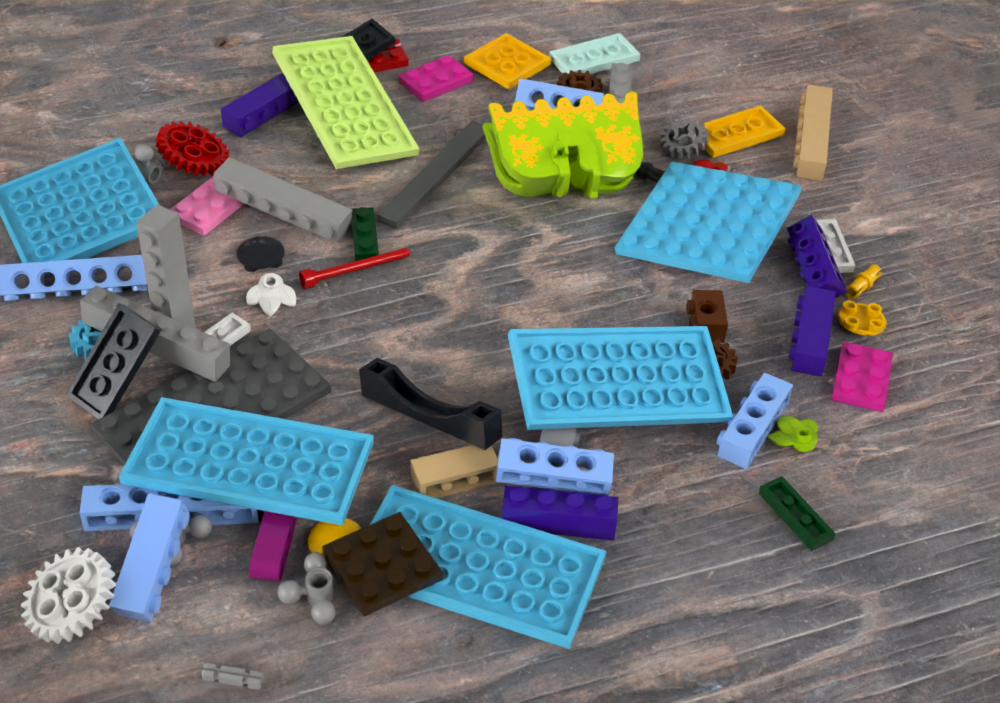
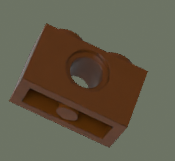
M693 290L692 298L687 300L686 306L687 315H691L689 326H707L712 341H716L719 338L721 339L720 343H725L728 321L723 291Z

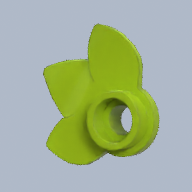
M783 416L777 419L779 430L767 435V439L782 447L794 445L796 450L808 452L813 450L818 442V435L816 433L818 425L809 418L799 421L795 417Z

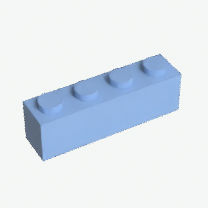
M148 493L113 592L114 598H111L109 607L116 615L151 622L153 615L158 613L162 601L160 594L163 585H167L171 576L170 564L172 558L177 556L180 549L179 537L181 531L187 527L190 514L182 500Z

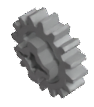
M680 118L678 120L679 123L670 122L671 127H664L665 132L661 133L660 141L665 154L670 153L671 158L678 155L679 159H682L683 156L690 159V154L699 155L698 150L704 151L705 145L709 143L708 131L705 129L704 123L699 124L698 119L691 122L690 118H687L686 121H682Z

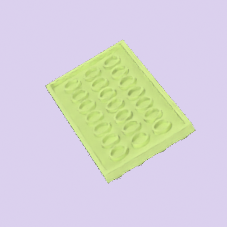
M352 36L273 46L272 53L336 169L418 155V145Z

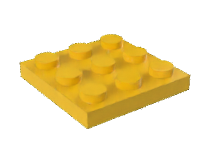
M505 33L464 56V64L503 87L511 89L519 84V79H528L550 66L551 57Z

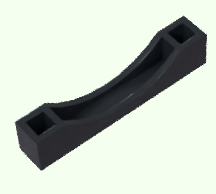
M379 358L374 359L359 369L362 396L483 450H486L502 438L501 409L482 401L462 406L438 401L417 388L396 365Z

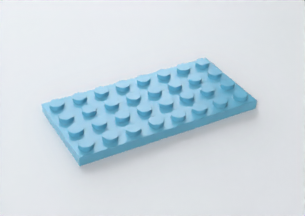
M707 326L510 329L508 333L527 430L729 422L733 418Z
M161 397L119 475L120 484L343 525L374 444V435Z
M391 485L371 524L401 512L443 571V580L407 597L567 649L571 648L605 561L607 551Z

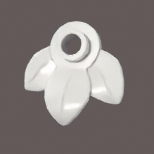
M268 273L260 278L259 284L249 289L246 301L247 305L259 304L263 312L271 317L281 304L295 307L296 294L293 288L283 284V279L279 275Z

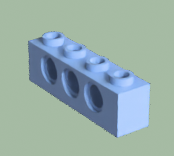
M519 79L515 102L522 101L528 110H533L535 106L534 97L541 94L544 96V100L548 102L550 108H556L554 106L555 101L562 97L568 98L575 107L580 102L582 96L587 95L593 98L596 105L602 104L604 93Z
M765 372L759 381L755 380L750 388L749 397H743L738 408L739 412L737 414L733 413V418L728 422V429L720 432L716 442L717 445H720L717 456L748 469L766 440L767 435H769L777 419L789 403L793 384Z
M501 438L496 482L585 494L608 495L612 485L614 453L605 452L600 449H579L570 445L556 446L546 442L533 443L521 441L517 438ZM522 460H529L532 463H525ZM551 463L558 464L560 467H554ZM578 467H584L587 471L581 470Z

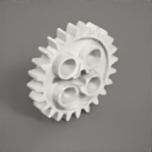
M78 547L74 554L67 549L64 558L56 554L53 564L47 561L44 562L46 569L43 572L36 570L37 580L28 582L32 589L23 593L28 598L27 601L21 604V607L26 610L21 614V617L26 620L24 625L31 630L30 632L48 643L53 640L59 644L62 638L71 642L73 633L82 637L84 627L90 630L93 629L92 621L94 618L97 620L103 619L99 613L101 609L107 610L110 608L105 602L107 599L114 598V594L109 590L116 586V583L112 580L115 573L110 569L111 564L98 552L94 553L89 548L83 551Z

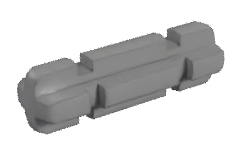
M205 662L202 669V679L205 681L215 682L218 679L219 683L240 687H244L247 684V688L260 689L264 680V674L260 670L251 669L250 672H247V668L225 664L218 667V663Z

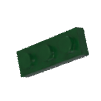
M374 207L350 208L352 209L351 224L355 261L379 255Z
M783 476L760 486L759 494L810 551L834 540L836 533Z

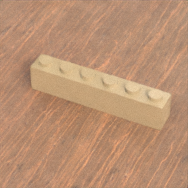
M807 84L806 93H801L793 168H797V178L823 181L827 165L833 88Z

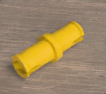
M872 264L864 272L858 273L854 277V281L846 286L848 292L845 295L854 300L863 291H868L873 286V282L882 275V272H879L881 268L876 264Z

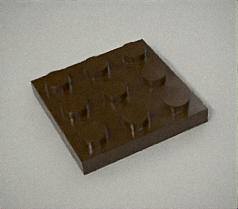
M401 512L322 546L324 556L364 617L443 580V571Z

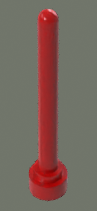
M407 248L319 271L311 270L310 268L300 270L299 280L304 290L313 288L320 280L406 258L410 255V251Z

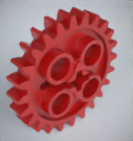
M174 121L171 122V125L166 123L164 127L160 128L155 140V147L158 148L157 153L163 154L162 159H169L168 165H177L176 170L185 169V174L191 171L194 176H197L198 173H201L203 177H206L207 173L214 176V172L230 157L228 156L230 151L226 149L227 144L221 143L222 138H215L216 133H209L208 128L200 129L199 124L195 127L191 122H188V125H185L182 121L179 124H176Z

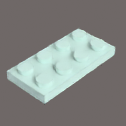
M620 33L549 51V57H551L554 65L562 73L570 74V70L576 73L578 70H581L582 73L589 71V74H594L611 69L612 63L630 64L640 61V53Z

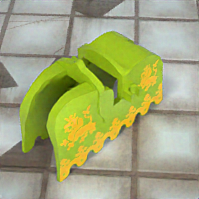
M634 91L628 92L625 95L623 103L617 102L614 95L605 94L600 105H596L593 98L587 95L582 96L577 107H574L566 97L560 98L557 102V107L554 109L550 108L548 102L544 99L537 100L533 110H528L522 101L514 102L511 112H505L499 103H490L488 105L492 123H484L482 128L489 145L496 176L504 188L515 195L535 197L551 193V196L564 197L567 195L569 185L571 184L575 190L583 191L585 197L596 199L598 194L616 193L624 189L631 182L641 165L643 143L638 115V97Z

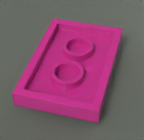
M450 55L402 73L398 75L400 84L422 102H425L473 82L474 74Z
M843 341L831 400L883 412L893 352Z

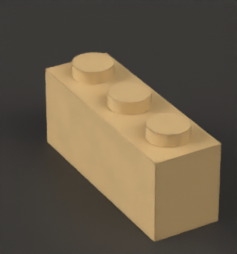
M471 445L410 460L411 480L416 492L430 497L441 498L500 483L496 482L498 458L492 445L486 450Z

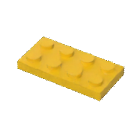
M760 105L705 122L704 125L708 131L709 142L705 145V151L712 158L784 136L786 128Z

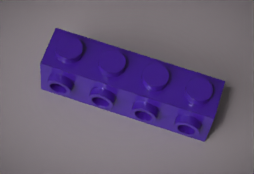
M284 73L279 74L221 108L223 127L237 136L243 137L299 103Z
M812 214L788 227L787 230L790 238L787 241L792 250L796 252L793 254V257L799 267H802L799 273L805 283H808L807 286L836 291L835 298L847 292L823 229Z
M806 286L804 295H799L796 309L801 310V312L796 311L794 326H798V328L793 329L791 342L796 344L791 345L788 360H793L791 371L822 377L828 354L836 291Z
M505 485L502 519L555 535L614 540L619 497Z

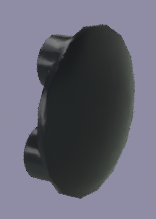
M266 236L253 237L241 243L237 249V258L248 272H255L258 269L269 267L278 268L283 264L284 246L275 238Z

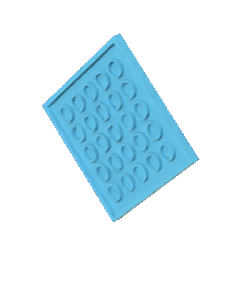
M121 137L0 185V216L22 263L87 259L139 237L136 221L154 206L159 205Z
M671 162L616 244L615 253L617 255L749 283L801 193V185Z

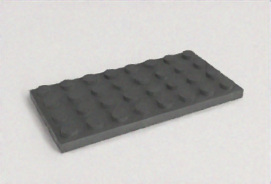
M269 328L230 349V367L216 382L188 371L90 425L92 432L124 466L161 397L285 419L331 393V384Z

